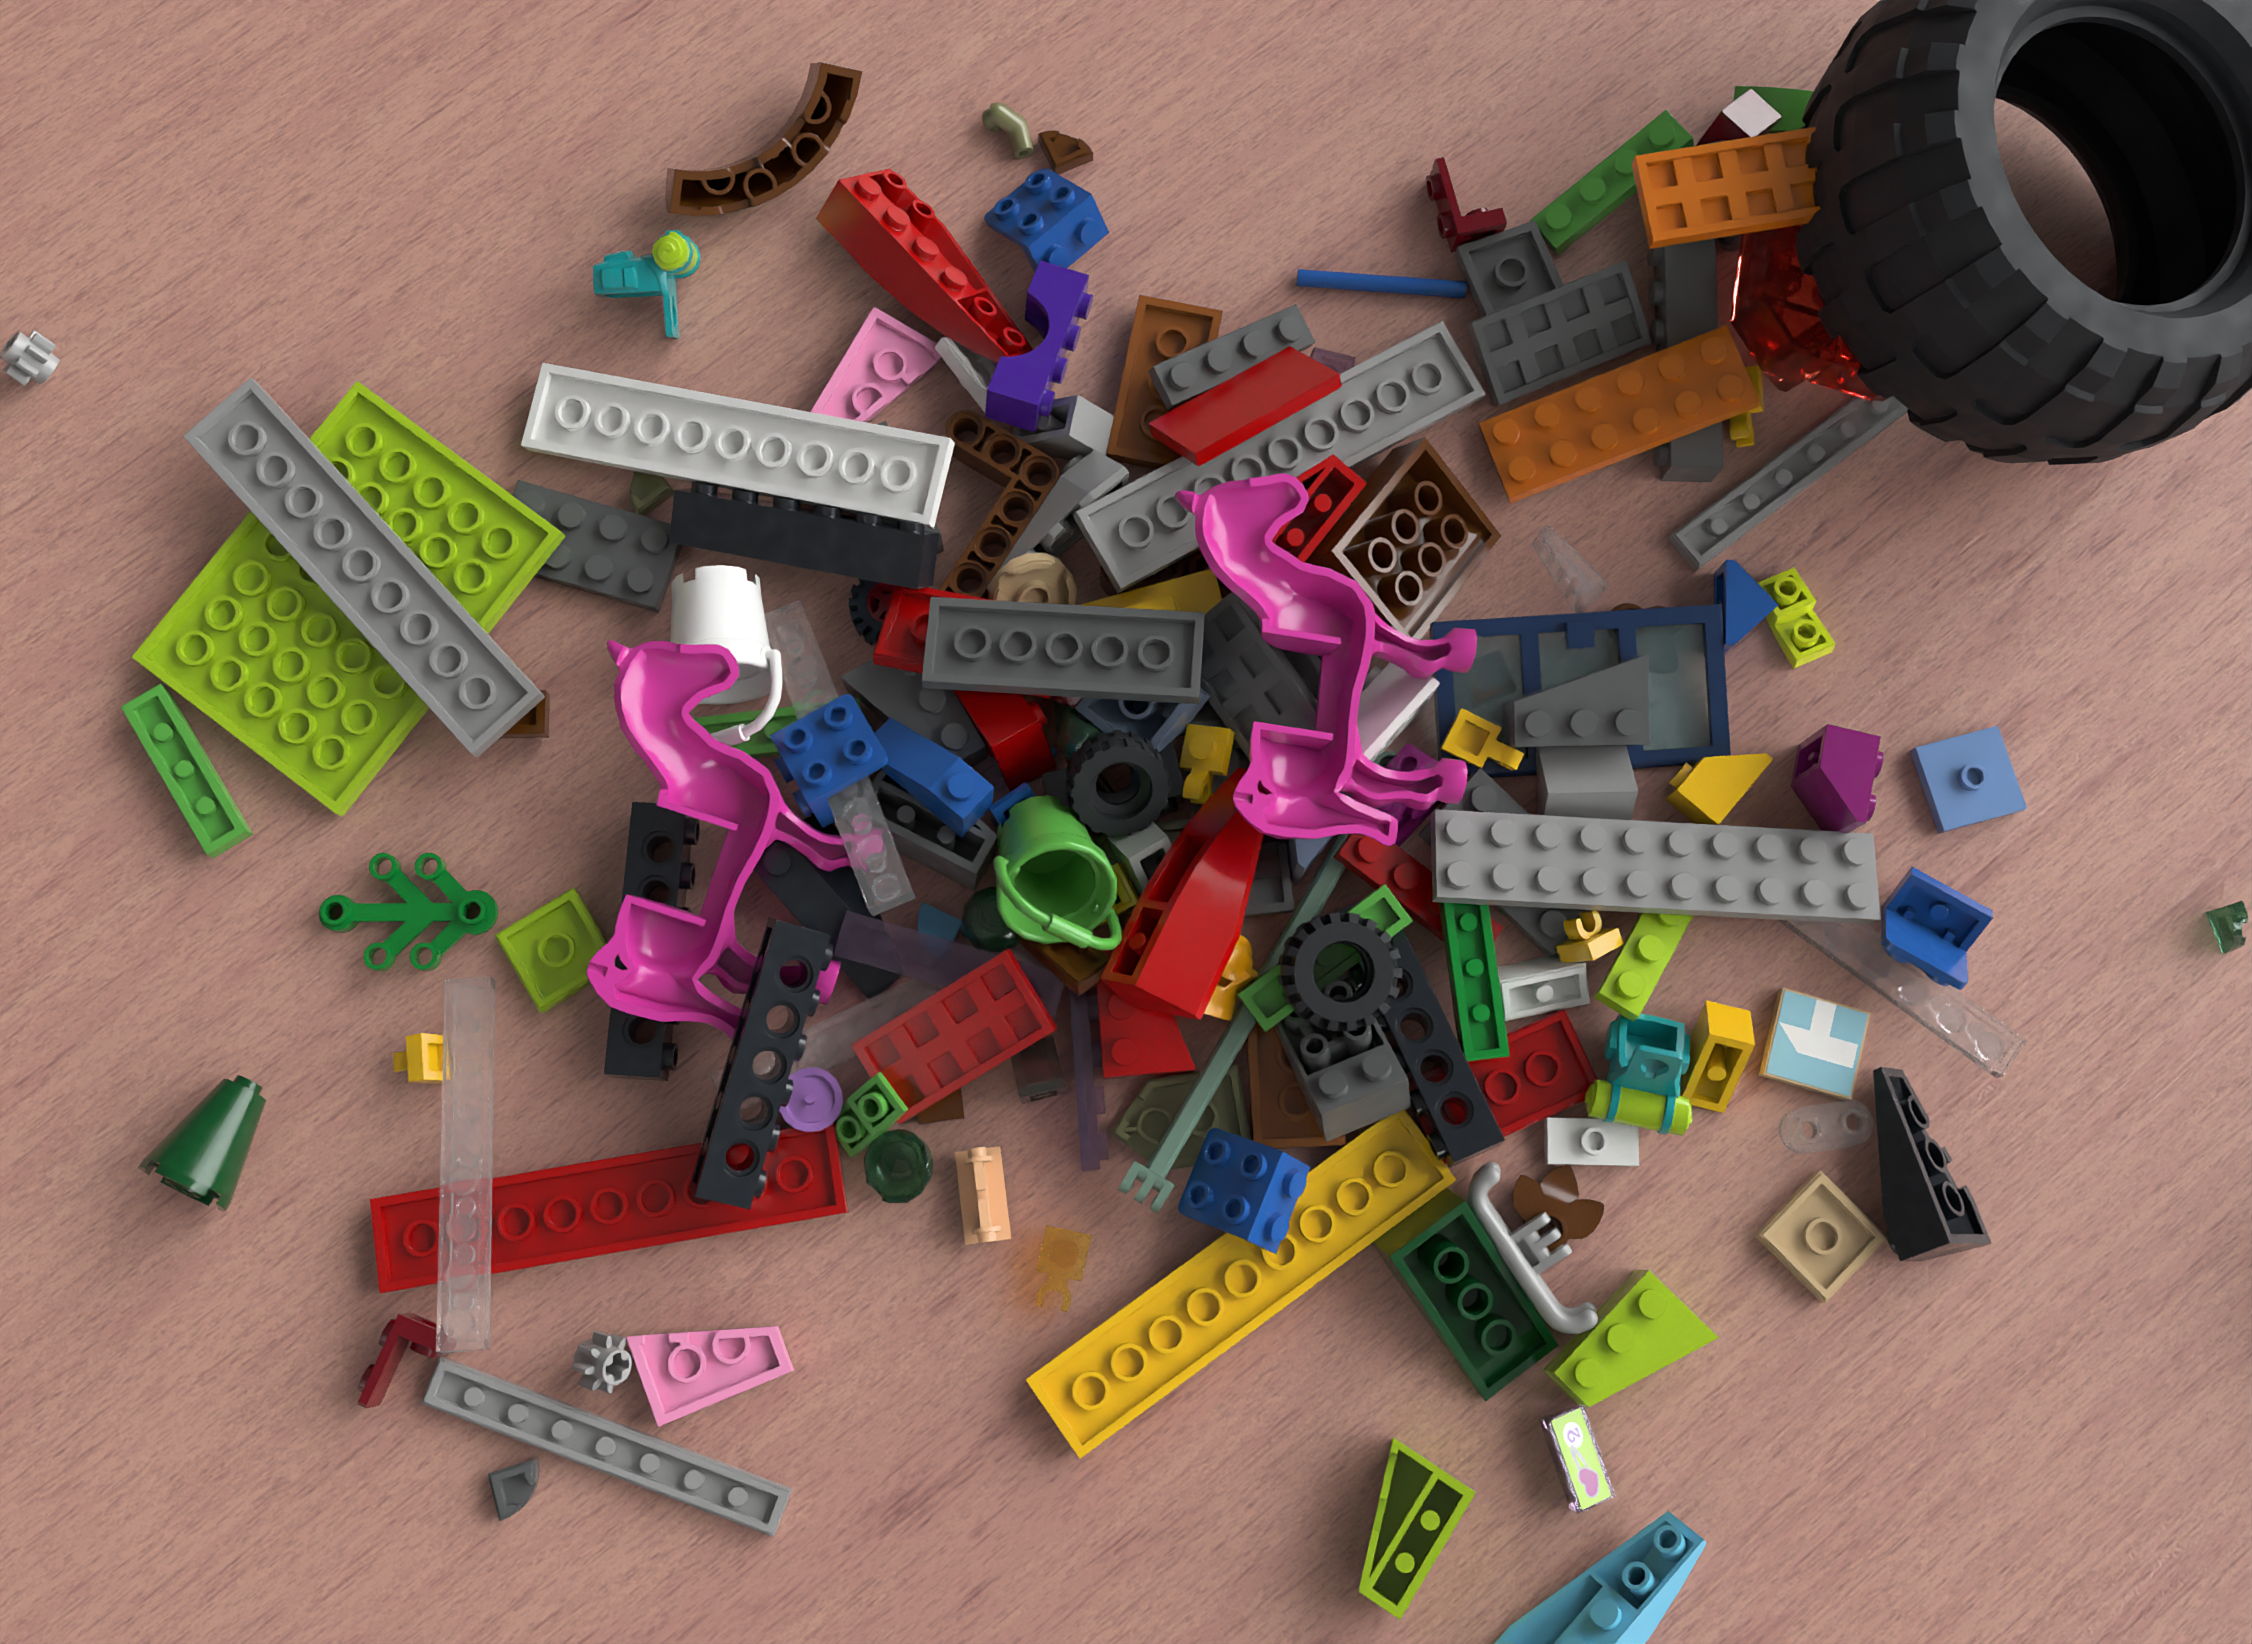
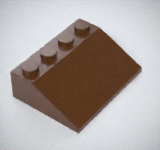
M1426 437L1391 450L1366 480L1367 484L1304 562L1330 568L1357 581L1372 602L1375 613L1386 624L1400 633L1418 640L1423 638L1432 626V622L1437 620L1501 537V534Z

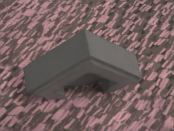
M538 1458L488 1474L499 1521L516 1514L530 1501L539 1480L540 1468Z

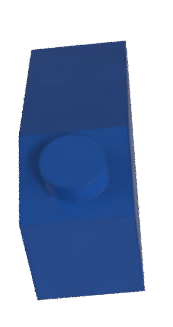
M891 717L875 732L877 739L888 756V762L881 770L961 838L989 810L988 808L993 802L994 786L960 757Z

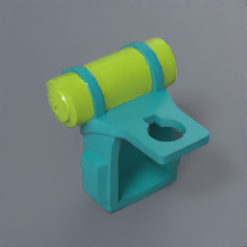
M675 229L666 230V234L658 238L653 245L652 254L635 257L632 251L624 250L605 254L604 261L593 266L594 294L603 298L663 296L666 336L671 339H679L677 279L691 276L700 268L701 254L699 248L690 237L683 235L681 231Z
M1618 1014L1616 1019L1609 1024L1605 1038L1604 1058L1609 1060V1072L1607 1073L1606 1080L1595 1079L1586 1093L1585 1103L1588 1117L1602 1119V1121L1611 1124L1615 1122L1654 1130L1663 1135L1670 1133L1683 1136L1689 1124L1692 1123L1690 1099L1680 1096L1679 1085L1681 1075L1686 1074L1690 1063V1036L1685 1033V1024L1647 1014H1640L1632 1022Z

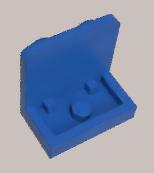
M1048 168L1040 169L1029 175L1023 184L1007 197L1000 199L984 217L988 227L1022 247L1034 273L1040 260L1068 268L1109 233L1092 194Z
M849 694L836 698L770 735L781 755L774 759L777 768L786 783L795 780L799 787L798 791L792 793L805 817L814 813L822 828L838 820L827 798L881 769L888 762L885 750L855 699Z
M1911 866L1881 907V945L1884 947L1885 952L1897 962L1903 964L1909 962L1925 971L1926 975L1935 983L1942 986L1951 985L1956 989L1962 990L1968 983L1967 951L1993 919V912L1991 909Z
M1212 1128L1206 1135L1178 1204V1210L1188 1218L1237 1236L1276 1254L1281 1241L1288 1232L1289 1220L1298 1197L1305 1189L1306 1177L1310 1166L1281 1150L1218 1128Z

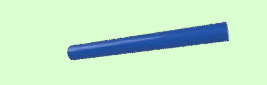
M1298 269L1296 286L1463 299H1465L1467 291V281Z

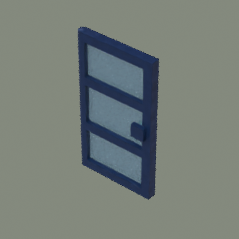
M1721 604L1432 622L1430 640L1442 638L1453 628L1475 629L1477 636L1476 654L1473 665L1468 673L1450 672L1442 668L1433 674V677L1440 683L1434 692L1438 762L1442 758L1461 760L1440 750L1459 709L1463 708L1501 727L1502 729L1496 740L1504 744V702L1607 667L1633 656L1649 654L1650 745H1626L1632 769L1683 766L1685 763L1695 765L1704 757L1731 755ZM1545 746V747H1563V746ZM1512 747L1524 753L1517 770L1513 769L1511 771L1489 758L1486 759L1481 769L1491 778L1536 775V747ZM1466 762L1467 774L1479 769Z

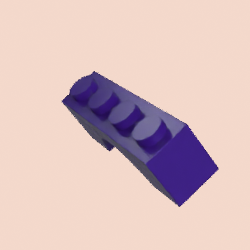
M1040 260L1027 291L1025 321L1039 331L1044 341L1037 348L1026 354L1000 357L987 389L986 418L1035 432L1041 416L1049 417L1055 399V392L1051 391L1054 383L1062 384L1068 365V359L1064 358L1067 350L1075 351L1081 327L1077 326L1080 318L1086 320L1091 309L1093 295L1087 293L1089 275Z

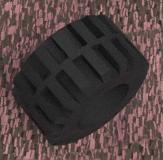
M1337 912L1313 917L1312 920L1306 923H1302L1295 929L1296 932L1292 937L1287 938L1284 943V953L1279 955L1278 965H1281V972L1278 975V982L1283 987L1284 994L1282 995L1287 1004H1291L1294 1008L1293 1012L1300 1018L1307 1020L1312 1025L1328 1030L1354 1031L1358 1027L1369 1026L1375 1023L1377 1016L1380 1014L1385 1015L1391 1008L1388 1004L1392 998H1397L1400 988L1396 987L1397 979L1402 978V968H1398L1396 959L1401 957L1398 948H1393L1389 941L1392 939L1386 931H1381L1377 927L1378 923L1369 918L1359 917V914ZM1336 943L1353 947L1359 953L1364 964V979L1360 988L1351 997L1341 1000L1331 999L1322 994L1317 988L1313 977L1314 962L1320 951Z

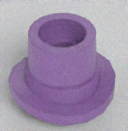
M816 1067L802 1068L791 1074L788 1078L793 1080L791 1098L786 1107L780 1106L779 1109L784 1120L793 1128L804 1132L822 1131L831 1126L839 1117L843 1106V1093L837 1079L826 1070Z

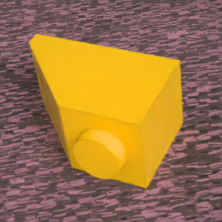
M1767 753L1704 757L1692 767L1685 763L1668 782L1674 789L1665 800L1694 824L1719 825L1771 763L1773 758Z
M1708 1000L1705 1001L1691 1034L1690 1063L1686 1074H1683L1680 1096L1690 1099L1691 1105L1721 1113L1725 1112L1755 1046L1750 1011Z

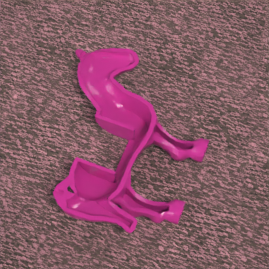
M1281 473L1229 481L1216 485L1201 495L1192 491H1177L1175 494L1176 500L1196 517V540L1209 568L1227 588L1239 596L1258 615L1261 638L1266 643L1279 649L1321 656L1315 731L1255 721L1253 723L1249 740L1250 766L1239 781L1233 795L1234 806L1245 822L1259 833L1277 839H1318L1340 834H1361L1371 837L1385 846H1391L1395 844L1397 839L1398 820L1372 807H1379L1390 803H1401L1411 809L1426 810L1436 800L1444 803L1459 804L1467 785L1468 770L1466 761L1442 758L1432 768L1411 772L1384 768L1370 762L1362 753L1357 716L1361 690L1369 669L1371 656L1382 658L1397 665L1413 678L1427 679L1442 668L1450 672L1468 673L1473 665L1476 654L1477 636L1475 629L1453 628L1442 638L1436 640H1418L1406 636L1390 627L1375 613L1372 602L1357 581L1330 568L1301 562L1289 552L1275 545L1272 539L1280 527L1303 513L1309 501L1307 490L1292 475ZM1339 792H1346L1348 796Z
M608 640L606 643L607 650L619 669V674L614 683V702L620 728L634 751L645 761L660 784L657 806L728 828V832L700 915L642 897L626 895L616 921L615 934L590 960L587 968V977L596 993L612 1008L661 1022L692 1021L708 1023L722 1030L729 1038L733 1039L741 1009L713 994L697 979L703 974L716 975L721 984L731 993L746 994L757 957L745 949L735 937L733 911L745 882L761 858L764 850L775 840H779L804 855L817 869L830 872L849 865L858 872L870 875L877 861L885 831L867 827L853 835L839 836L825 834L814 829L803 821L784 801L768 768L744 751L715 740L704 727L691 717L689 712L699 702L707 697L730 689L739 677V666L736 658L728 648L718 644L689 645L667 641H650L633 648H627L613 640ZM618 954L627 969L620 970L616 968L614 960ZM831 960L828 969L825 972L820 971L815 986V989L820 990L819 1004L827 1005L838 977L840 961ZM800 965L782 966L780 970V979L785 985L796 982L801 975Z

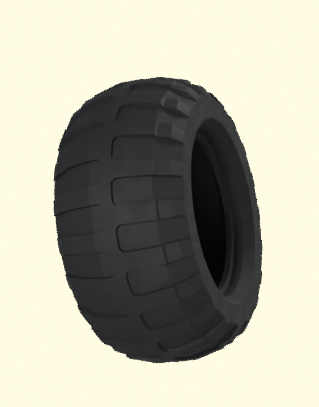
M1880 0L1858 19L1816 86L1803 114L1804 128L1816 127V131L1811 134L1810 143L1807 144L1806 164H1808V168L1817 167L1813 183V196L1815 206H1820L1821 209L1814 214L1809 223L1803 224V227L1796 234L1797 242L1795 246L1802 273L1814 276L1819 295L1824 303V306L1818 312V316L1831 339L1839 335L1842 337L1851 353L1862 365L1857 375L1877 396L1881 395L1884 399L1892 396L1908 408L1909 422L1922 431L1944 442L1961 440L1965 442L1970 451L1983 454L1984 458L2004 463L2048 461L2049 465L2101 463L2160 444L2194 429L2203 420L2228 409L2252 389L2251 0ZM1995 99L2003 100L2023 110L2048 128L2070 150L2091 180L2104 207L2114 241L2117 262V288L2114 301L2106 299L2072 275L2049 252L2023 215L2004 172L1997 145L1994 124Z

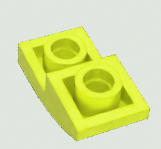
M1794 567L1758 582L1778 604L1766 616V619L1793 669L1832 653L1836 643L1814 612L1813 608L1816 604V599Z

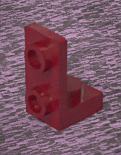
M1445 158L1435 159L1431 173L1426 177V189L1429 199L1431 201L1436 200L1439 210L1437 215L1438 231L1442 239L1447 238L1451 253L1455 252L1458 246L1504 231L1507 221L1503 208L1490 211L1487 208H1478L1470 211L1465 216H1461Z
M414 1313L398 1314L396 1320L391 1319L387 1323L380 1336L379 1345L383 1348L376 1363L370 1364L361 1377L358 1390L362 1394L357 1405L371 1408L381 1404L409 1341H412L411 1350L427 1357L437 1358L439 1353L455 1352L463 1334Z

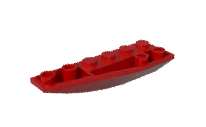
M889 168L837 181L816 219L855 261L896 300L939 332L996 363L999 362L1000 357L1018 356L1034 350L947 227L935 216L932 207L921 201L907 187V183L901 175Z
M1237 768L1208 798L1185 826L1161 860L1122 932V941L1115 947L1100 979L1130 1006L1201 1020L1240 937L1264 835L1245 822L1236 810L1233 802L1235 789L1248 769Z

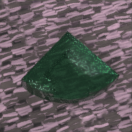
M2243 901L2205 912L2223 954L2237 950L2245 944L2246 937L2242 936V924L2248 922V914Z

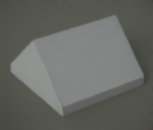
M1626 745L1536 747L1537 815L1631 820L1638 788Z

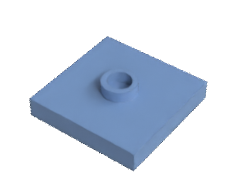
M1998 726L1915 747L1910 750L1938 834L2027 809Z

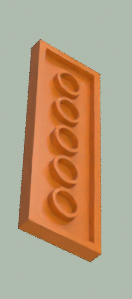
M1725 325L1479 423V428L1508 501L1511 504L1759 407L1760 400L1728 327Z

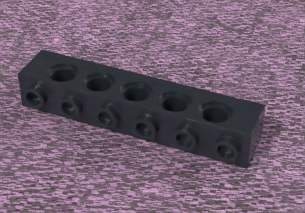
M632 802L622 903L626 895L649 899L651 892L655 888L665 886L669 888V898L665 904L691 912L690 907H685L687 890H693L695 884L696 868L695 863H690L691 845H697L699 841V819L657 806V803ZM665 842L673 843L674 852L667 861L655 862L653 855L657 846ZM618 954L615 961L616 968L620 970L627 969ZM611 1007L604 1074L612 1078L668 1081L669 1070L675 1071L678 1060L677 1043H672L673 1026L679 1025L681 1021L661 1022L652 1020L656 1027L653 1039L648 1043L639 1044L635 1037L637 1027L642 1022L652 1019L628 1014Z
M1360 901L1337 910L1335 913H1345ZM1402 929L1391 937L1392 939L1389 942L1393 948H1398L1401 957L1396 959L1398 968H1402V978H1398L1397 981L1403 985L1405 995L1397 999L1392 998L1388 1004L1391 1008L1385 1015L1380 1014L1377 1016L1376 1020L1383 1033L1385 1032L1392 1050L1408 1078V1083L1412 1089L1409 1092L1410 1102L1415 1115L1418 1118L1424 1116L1432 1133L1427 1135V1139L1433 1154L1438 1161L1445 1159L1448 1167L1451 1168L1500 1146L1505 1139L1405 931ZM1362 960L1348 970L1351 972L1359 988L1364 979V964ZM1406 1020L1417 1021L1424 1029V1037L1419 1040L1406 1038L1401 1032L1400 1024ZM1427 1061L1438 1063L1444 1071V1079L1439 1082L1426 1080L1421 1074L1420 1065ZM1455 1103L1460 1106L1464 1113L1463 1123L1458 1125L1447 1123L1441 1116V1105Z
M768 917L690 1181L689 1189L695 1197L750 1209L753 1198H760L767 1177V1172L762 1170L766 1153H773L780 1134V1126L775 1124L780 1106L786 1107L788 1105L793 1090V1080L788 1079L793 1061L799 1062L806 1046L807 1036L802 1034L807 1016L812 1017L818 1006L820 990L815 989L820 971L825 972L828 969L832 958L833 945L828 944L829 934ZM797 960L801 966L799 979L789 985L783 984L780 979L782 966L787 961ZM775 1006H785L788 1011V1019L784 1026L779 1029H769L766 1022L768 1012ZM764 1051L773 1052L775 1057L773 1068L766 1074H755L753 1070L755 1057ZM750 1097L760 1098L762 1103L760 1113L753 1119H741L739 1109L743 1101ZM737 1143L747 1144L748 1155L742 1163L737 1165L726 1163V1153L732 1145Z

